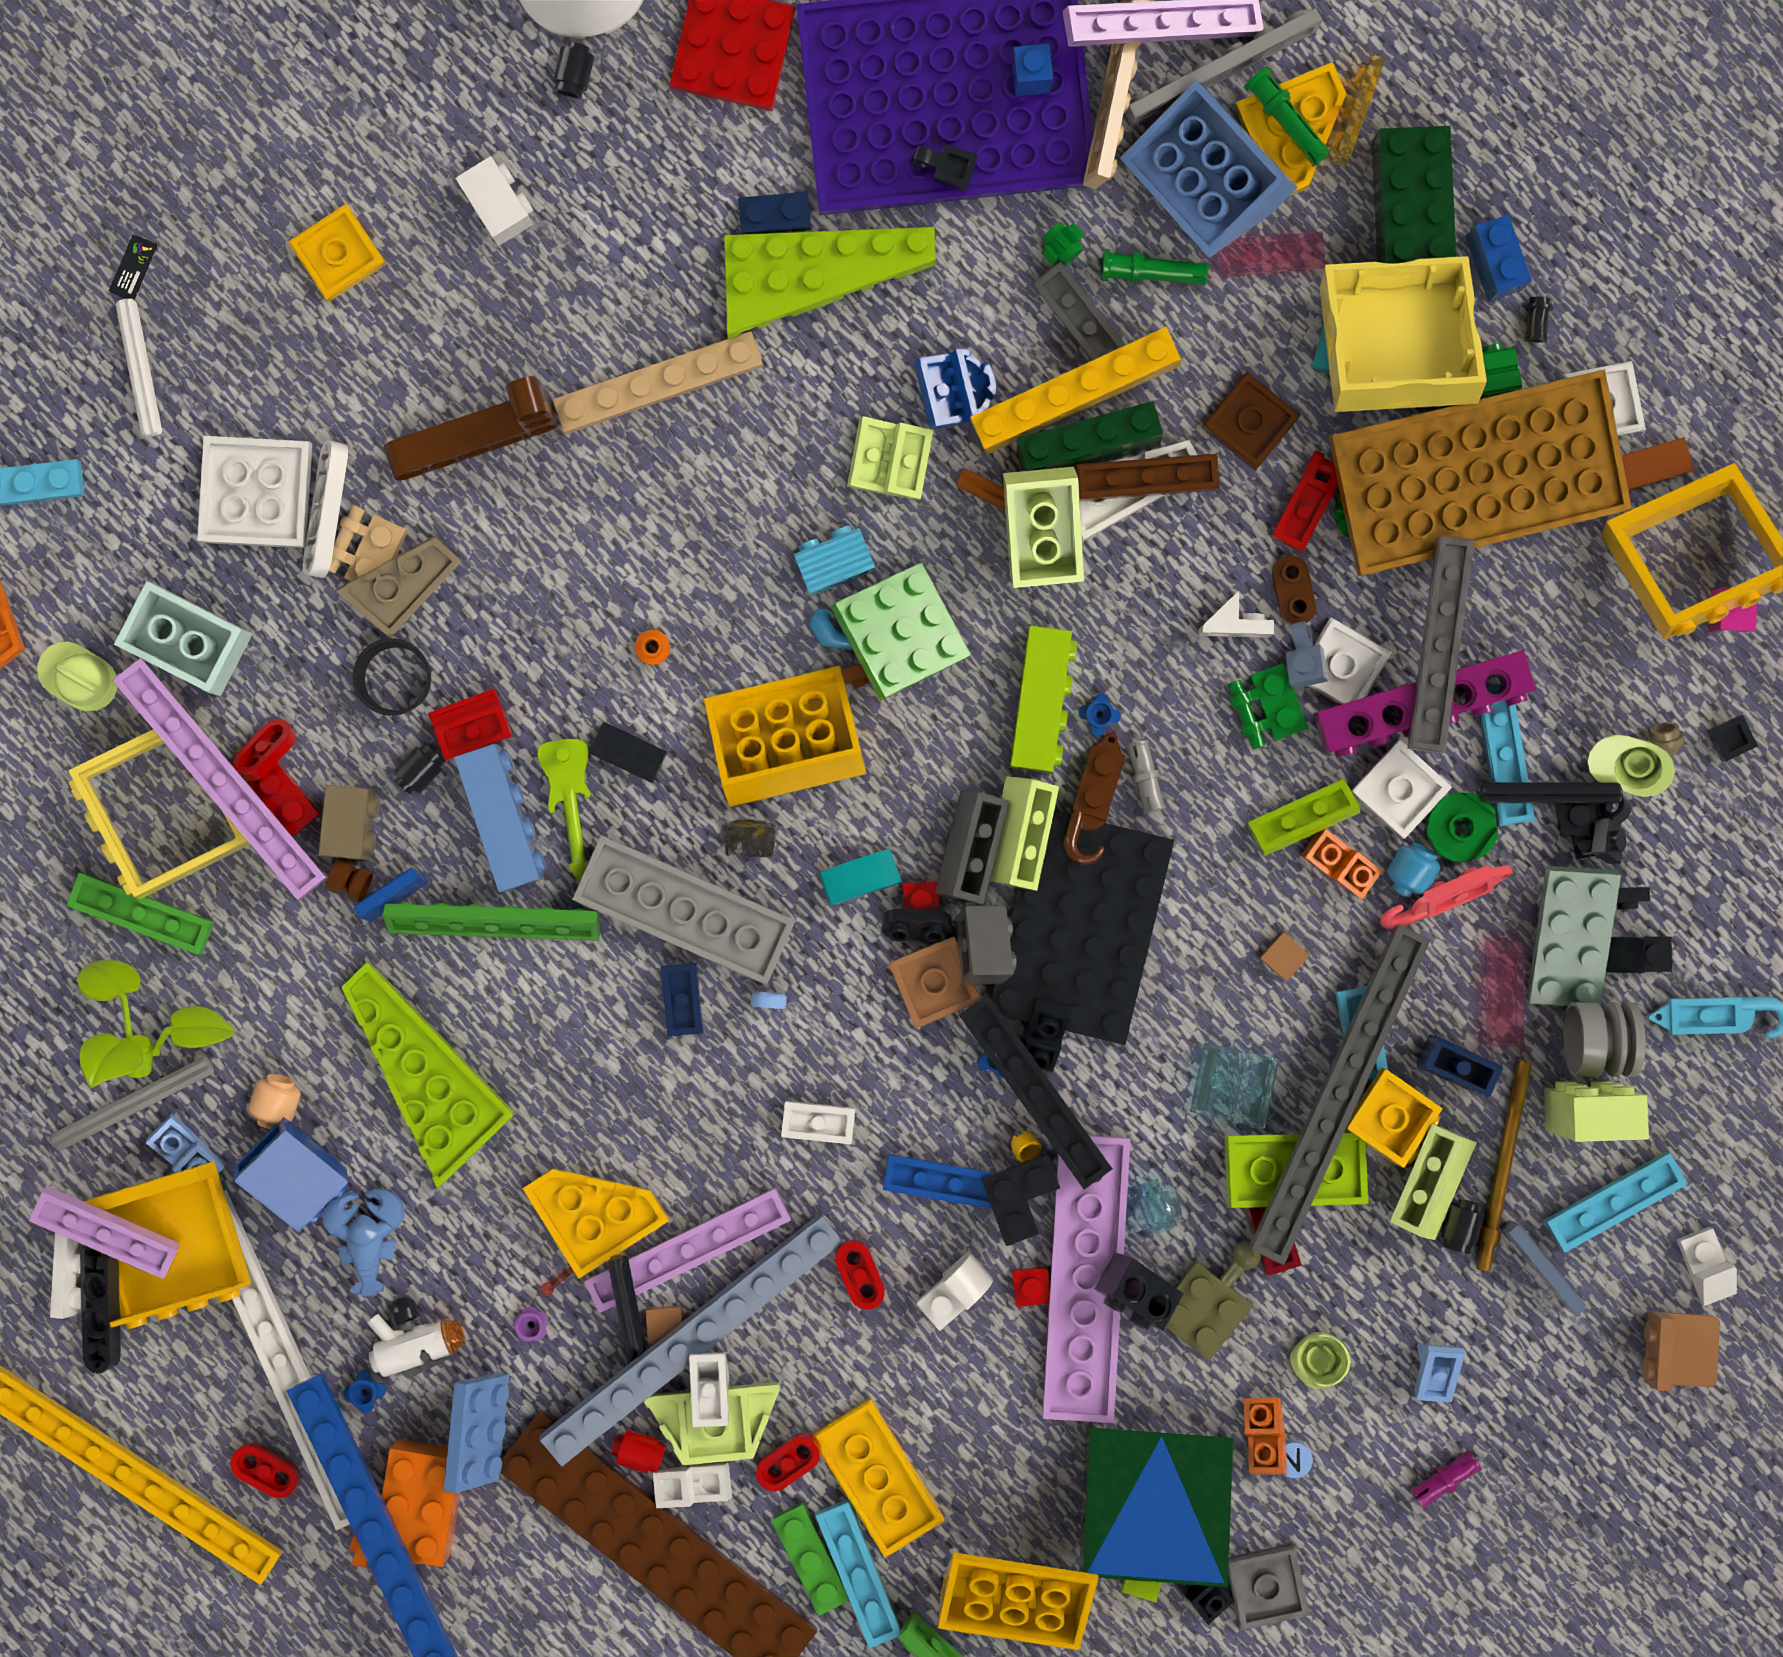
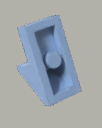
M1418 1343L1417 1348L1421 1366L1414 1388L1416 1400L1452 1402L1465 1356L1464 1348L1452 1345Z

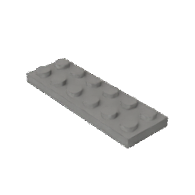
M603 835L599 838L572 899L765 985L768 984L796 921Z

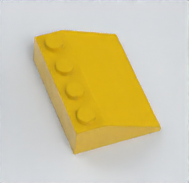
M840 666L704 698L721 783L729 807L866 774Z
M953 1552L945 1571L941 1589L938 1628L1079 1650L1097 1587L1098 1575Z

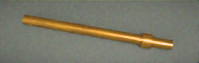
M1522 1061L1517 1062L1485 1226L1481 1227L1478 1238L1481 1241L1476 1269L1487 1272L1491 1271L1495 1246L1500 1245L1502 1230H1499L1532 1067L1531 1063Z

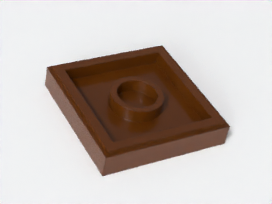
M1246 371L1201 428L1256 471L1301 415Z

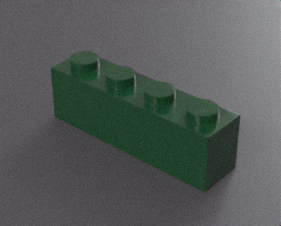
M1154 401L1017 438L1016 452L1022 471L1074 467L1075 469L1076 464L1104 462L1161 445L1163 430Z

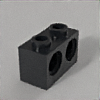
M1116 1252L1094 1288L1106 1297L1103 1301L1105 1305L1119 1313L1125 1310L1131 1314L1129 1321L1146 1331L1150 1326L1164 1331L1184 1293L1136 1259ZM1125 1281H1127L1126 1287H1125V1289L1123 1290V1285H1124ZM1151 1298H1152L1151 1305H1150V1307L1148 1308L1149 1301H1150Z

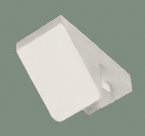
M1238 591L1199 628V636L1269 638L1274 634V620H1265V614L1259 613L1243 614V619H1239Z
M1707 1227L1676 1239L1702 1306L1737 1294V1269L1735 1265L1726 1262L1713 1228Z
M726 1352L690 1354L693 1427L728 1426V1384L730 1377Z

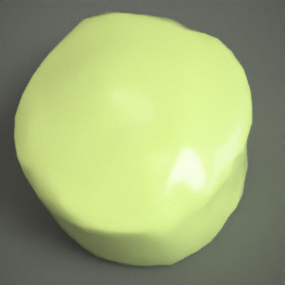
M1315 1332L1305 1336L1290 1353V1362L1296 1376L1307 1387L1312 1389H1327L1338 1384L1348 1374L1351 1360L1347 1348L1338 1338L1328 1333Z

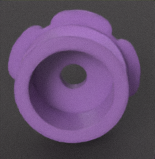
M527 1307L521 1311V1314L516 1315L513 1327L516 1330L517 1336L522 1341H539L547 1333L548 1318L544 1312H538L535 1307ZM528 1322H534V1327L530 1328Z

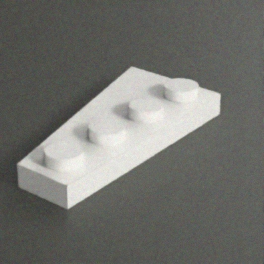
M1188 440L1115 461L1197 455ZM1165 495L1080 501L1082 541L1089 539Z

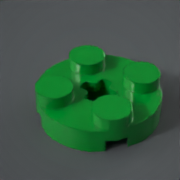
M1452 793L1443 797L1428 813L1424 834L1432 849L1442 858L1452 862H1469L1485 856L1494 846L1498 837L1496 814L1490 803H1483L1477 794ZM1464 818L1467 819L1469 822L1466 827L1470 830L1469 834L1462 833L1457 836L1454 833L1456 828L1453 826L1455 820L1462 821Z

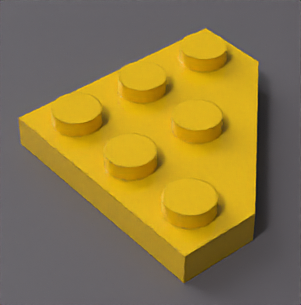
M1333 62L1279 84L1283 90L1287 89L1291 93V103L1325 145L1346 96V91ZM1254 95L1236 102L1234 108L1244 130L1298 187L1290 196L1306 190L1310 185L1317 165L1315 167L1311 165L1303 152L1296 146L1273 116L1269 117L1263 113L1264 107Z
M554 1168L522 1188L578 1279L608 1261L611 1256L617 1255L670 1221L652 1190Z

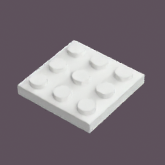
M204 436L197 541L214 544L305 548L308 526L312 443L309 441Z

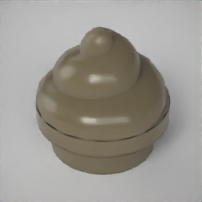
M1664 722L1652 726L1647 737V741L1667 751L1671 758H1673L1685 742L1683 731L1679 729L1677 723Z

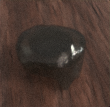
M737 819L721 825L720 828L727 856H730L731 852L736 850L742 856L773 857L777 830L775 824L756 819Z

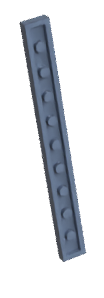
M821 1212L818 1213L539 1435L540 1442L561 1466L566 1464L690 1365V1354H700L708 1351L843 1243L840 1236Z

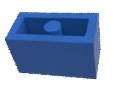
M1509 214L1478 224L1466 235V240L1488 302L1520 292L1532 281Z

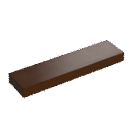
M1217 453L1076 464L1075 466L1079 483V501L1218 491L1220 489Z

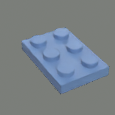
M496 1372L454 1383L444 1491L456 1494L499 1481V1473L502 1468V1443L506 1430V1403L509 1398L508 1374Z

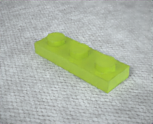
M1342 779L1249 821L1248 828L1263 856H1267L1359 814L1360 806L1345 779Z

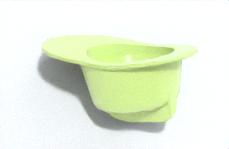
M58 642L49 646L40 656L37 670L42 686L49 693L67 704L83 711H97L106 707L115 697L118 687L112 681L117 677L113 667L104 659L82 646L72 642Z
M1618 734L1598 741L1590 750L1587 761L1590 773L1597 781L1601 783H1620L1623 791L1642 797L1656 796L1665 791L1673 782L1675 773L1673 760L1667 751L1650 741Z

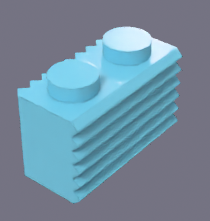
M845 526L831 533L833 539L823 543H819L818 539H813L798 546L800 552L795 553L794 557L810 597L875 571V565L860 528L852 530L851 526Z

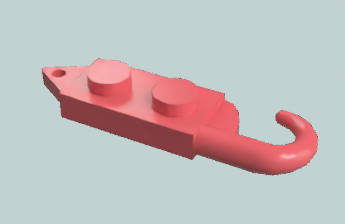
M1489 865L1479 869L1477 867L1469 868L1463 871L1458 878L1446 883L1445 881H1439L1432 884L1428 891L1423 892V897L1419 898L1411 909L1400 913L1404 909L1402 905L1392 907L1382 915L1380 923L1383 928L1393 930L1396 924L1405 927L1426 917L1432 918L1492 892L1494 886L1513 874V871L1509 865L1490 868Z

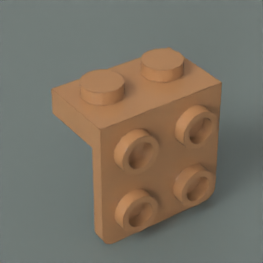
M1648 1311L1647 1322L1644 1327L1646 1342L1645 1358L1642 1362L1644 1382L1657 1391H1671L1672 1385L1715 1386L1718 1370L1720 1320L1713 1315Z

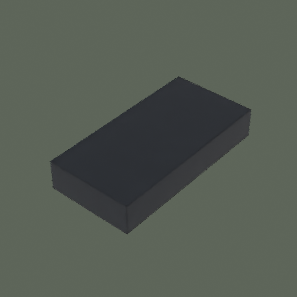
M604 721L589 751V754L652 784L668 753Z

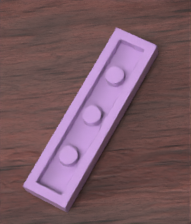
M47 1185L42 1191L29 1219L30 1222L162 1279H164L181 1245L176 1241Z

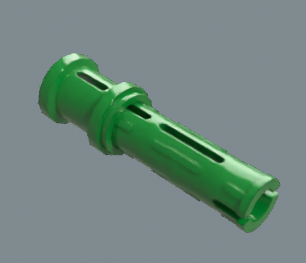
M1266 66L1255 74L1243 88L1247 92L1251 91L1264 107L1263 113L1269 117L1273 116L1279 122L1311 165L1315 167L1331 153V150L1320 140L1315 131L1291 103V93L1279 86L1270 74L1272 70L1269 66Z
M1104 249L1101 259L1100 280L1106 281L1108 278L1129 280L1130 284H1136V282H1140V279L1206 286L1207 278L1205 276L1208 277L1209 264L1143 258V254L1135 251L1132 255L1111 253L1110 249Z

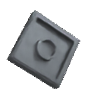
M1294 1543L1229 1557L1228 1578L1241 1631L1310 1616Z

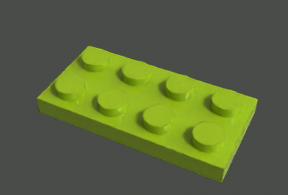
M1343 1133L1311 1206L1369 1204L1366 1143L1352 1133ZM1300 1134L1224 1136L1227 1208L1268 1206Z

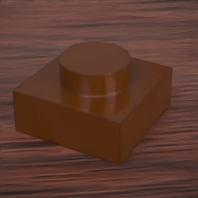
M860 663L841 670L845 686L853 684L854 689L871 684Z

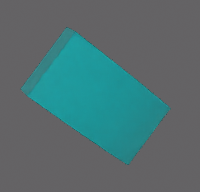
M890 849L843 863L819 873L830 907L862 898L868 893L897 886L902 882Z

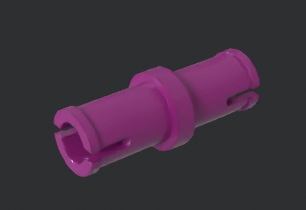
M1469 1450L1446 1467L1439 1466L1434 1470V1475L1415 1488L1410 1489L1411 1494L1415 1500L1418 1499V1504L1422 1509H1425L1426 1506L1445 1493L1449 1492L1452 1494L1457 1490V1485L1482 1470L1476 1459L1473 1460L1474 1456Z

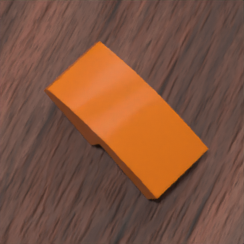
M1327 829L1317 832L1300 855L1360 899L1365 897L1383 872Z
M1244 1398V1434L1248 1436L1249 1473L1251 1475H1287L1286 1442L1281 1399Z

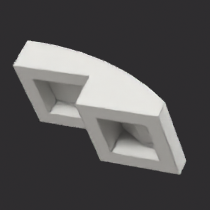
M728 1462L674 1467L658 1470L657 1473L653 1472L656 1508L690 1507L693 1503L728 1501L732 1498Z

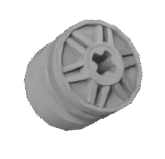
M1571 1002L1567 1007L1564 1018V1055L1571 1075L1575 1077H1599L1603 1073L1604 1067L1608 1075L1613 1077H1619L1621 1074L1627 1077H1637L1644 1064L1646 1034L1644 1020L1638 1005L1633 1002H1622L1621 1005L1615 1002H1608L1603 1010L1600 1004L1596 1002Z

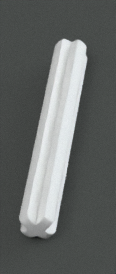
M122 299L116 302V309L140 430L145 437H153L162 433V427L138 306L133 299Z

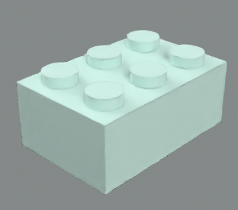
M146 581L114 645L208 693L221 696L253 633L158 585Z

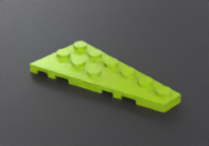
M934 227L725 235L728 340L738 337L741 332L755 327L760 329L771 325L770 322L789 315L794 317L844 299V295L858 290L864 292L872 289L875 284L892 278L897 280L936 266Z
M367 962L342 986V990L359 1025L362 1026L371 1045L370 1049L385 1074L384 1078L407 1126L410 1127L419 1146L418 1150L423 1160L426 1161L433 1175L432 1179L438 1189L516 1113L370 962Z

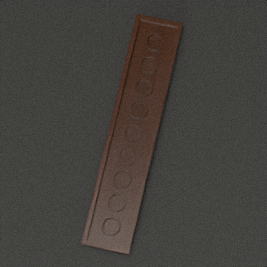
M540 1410L501 1459L502 1468L500 1473L731 1656L798 1657L817 1633V1628L669 1510L666 1508H656L655 1499L588 1446L561 1466L539 1439V1435L556 1422L544 1411Z

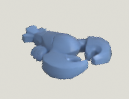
M373 1189L365 1193L366 1197L380 1200L379 1206L374 1205L372 1202L366 1203L368 1209L382 1220L378 1224L370 1217L360 1215L349 1227L346 1226L356 1214L359 1204H352L349 1209H344L348 1202L358 1199V1193L347 1192L336 1200L332 1199L323 1212V1225L332 1236L347 1242V1246L338 1245V1255L342 1265L354 1262L356 1274L359 1276L360 1282L352 1287L355 1295L360 1294L363 1298L374 1297L377 1292H383L385 1284L376 1280L380 1259L392 1260L395 1256V1244L397 1242L395 1239L383 1242V1238L397 1229L405 1218L403 1202L398 1195L389 1190Z

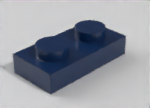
M808 191L738 198L742 235L811 230Z
M697 962L661 966L667 1036L704 1033Z

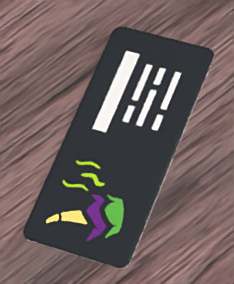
M132 235L109 292L135 301L158 245L139 236Z

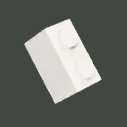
M492 156L455 178L497 246L534 225L528 215L533 212V209L523 193L516 196L510 184L515 182L504 163L497 166Z

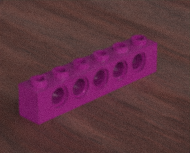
M1521 650L1458 669L1455 686L1462 687L1466 691L1467 698L1463 705L1452 702L1450 724L1459 721L1457 714L1470 710L1473 717L1494 711L1492 704L1505 700L1507 707L1528 701L1526 694L1537 690L1525 651ZM1490 675L1497 677L1501 684L1500 691L1496 695L1489 693L1485 686L1486 679ZM1417 682L1313 713L1325 754L1335 752L1336 758L1357 752L1355 745L1367 741L1370 748L1391 742L1390 734L1403 731L1404 738L1408 737ZM1387 706L1394 707L1398 711L1399 719L1394 726L1386 724L1382 718L1383 710ZM1353 716L1361 718L1365 724V730L1360 736L1353 735L1348 729V722Z

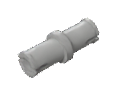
M1148 740L1126 746L1135 775L1132 776L1133 784L1138 786L1144 814L1166 808L1157 779L1161 777L1160 772L1155 770Z

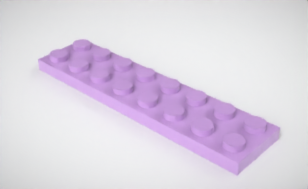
M1089 1135L1113 1169L1084 1190L1059 1154L1057 1157L1056 1178L1060 1189L1055 1190L1042 1417L1043 1419L1114 1423L1120 1313L1105 1305L1103 1301L1106 1297L1094 1288L1114 1253L1124 1255L1131 1139L1129 1137Z

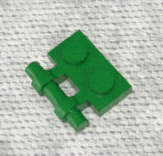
M1284 663L1250 675L1249 678L1253 690L1245 692L1241 680L1227 684L1232 698H1229L1232 708H1237L1243 727L1240 729L1244 738L1248 737L1252 750L1265 745L1261 731L1269 729L1273 741H1277L1309 729L1295 691L1290 686L1289 676ZM1257 699L1265 719L1258 722L1249 703Z

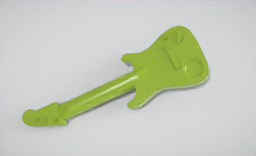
M579 739L546 742L539 746L537 755L550 783L549 811L551 814L555 813L557 803L563 801L572 861L568 866L578 883H580L589 862L585 859L576 794L582 793L588 799L591 796L584 777L588 763V748Z

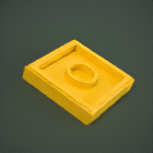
M347 203L288 241L328 302L386 265L383 257Z

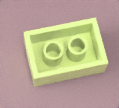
M1074 467L1003 473L1009 570L1013 588L1084 581L1079 483Z
M1612 1080L1590 1081L1591 1087H1587L1586 1084H1577L1576 1081L1555 1082V1088H1544L1546 1131L1575 1142L1649 1139L1647 1095L1635 1092L1633 1086H1623V1083H1612Z

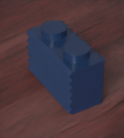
M1431 1034L1428 1036L1416 1062L1418 1068L1424 1069V1071L1437 1075L1485 1098L1491 1096L1503 1070V1066Z

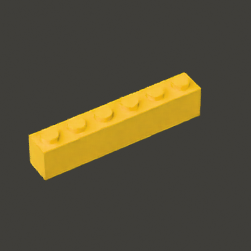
M1166 326L970 418L987 454H990L1016 442L1017 438L1036 433L1180 367L1181 358Z

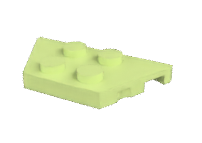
M780 1382L728 1386V1426L693 1427L691 1390L654 1393L644 1401V1404L647 1408H650L659 1423L660 1430L665 1438L671 1442L674 1452L682 1465L753 1459L781 1386Z

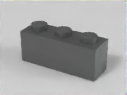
M960 791L935 890L936 894L966 902L984 904L1009 804L1008 800L981 792Z

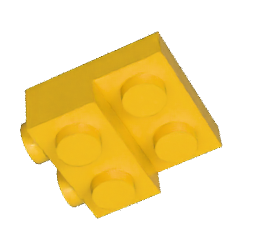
M1381 1068L1356 1105L1346 1130L1367 1143V1146L1393 1164L1404 1168L1406 1164L1413 1162L1419 1154V1144L1425 1135L1428 1134L1431 1125L1438 1124V1115L1443 1108L1387 1069Z

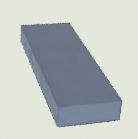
M1509 1220L1500 1227L1569 1312L1578 1316L1586 1309L1585 1303L1521 1225Z

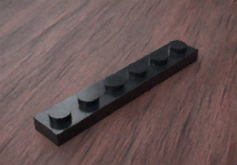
M988 994L961 1012L959 1016L1082 1188L1085 1190L1113 1169Z

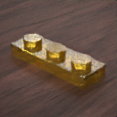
M1372 54L1366 65L1360 64L1353 80V85L1358 86L1354 98L1348 97L1341 115L1342 118L1347 119L1343 131L1336 130L1330 145V150L1335 152L1332 164L1345 168L1351 158L1385 62L1383 57Z

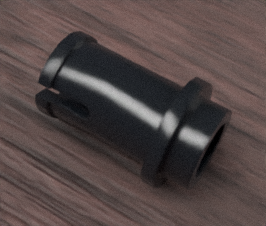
M1530 297L1528 304L1524 306V309L1528 311L1524 340L1525 342L1532 343L1547 342L1549 311L1553 310V305L1550 304V298Z

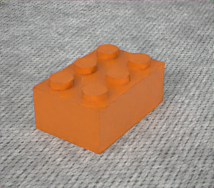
M398 1439L389 1450L382 1498L414 1563L443 1567L451 1552L461 1492L455 1494L444 1491L448 1447Z

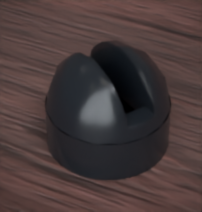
M406 1297L396 1299L389 1309L393 1326L404 1324L421 1316L415 1302Z

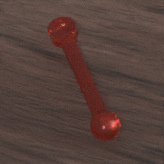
M571 1266L551 1282L543 1283L540 1288L541 1293L545 1296L552 1295L554 1288L574 1273Z

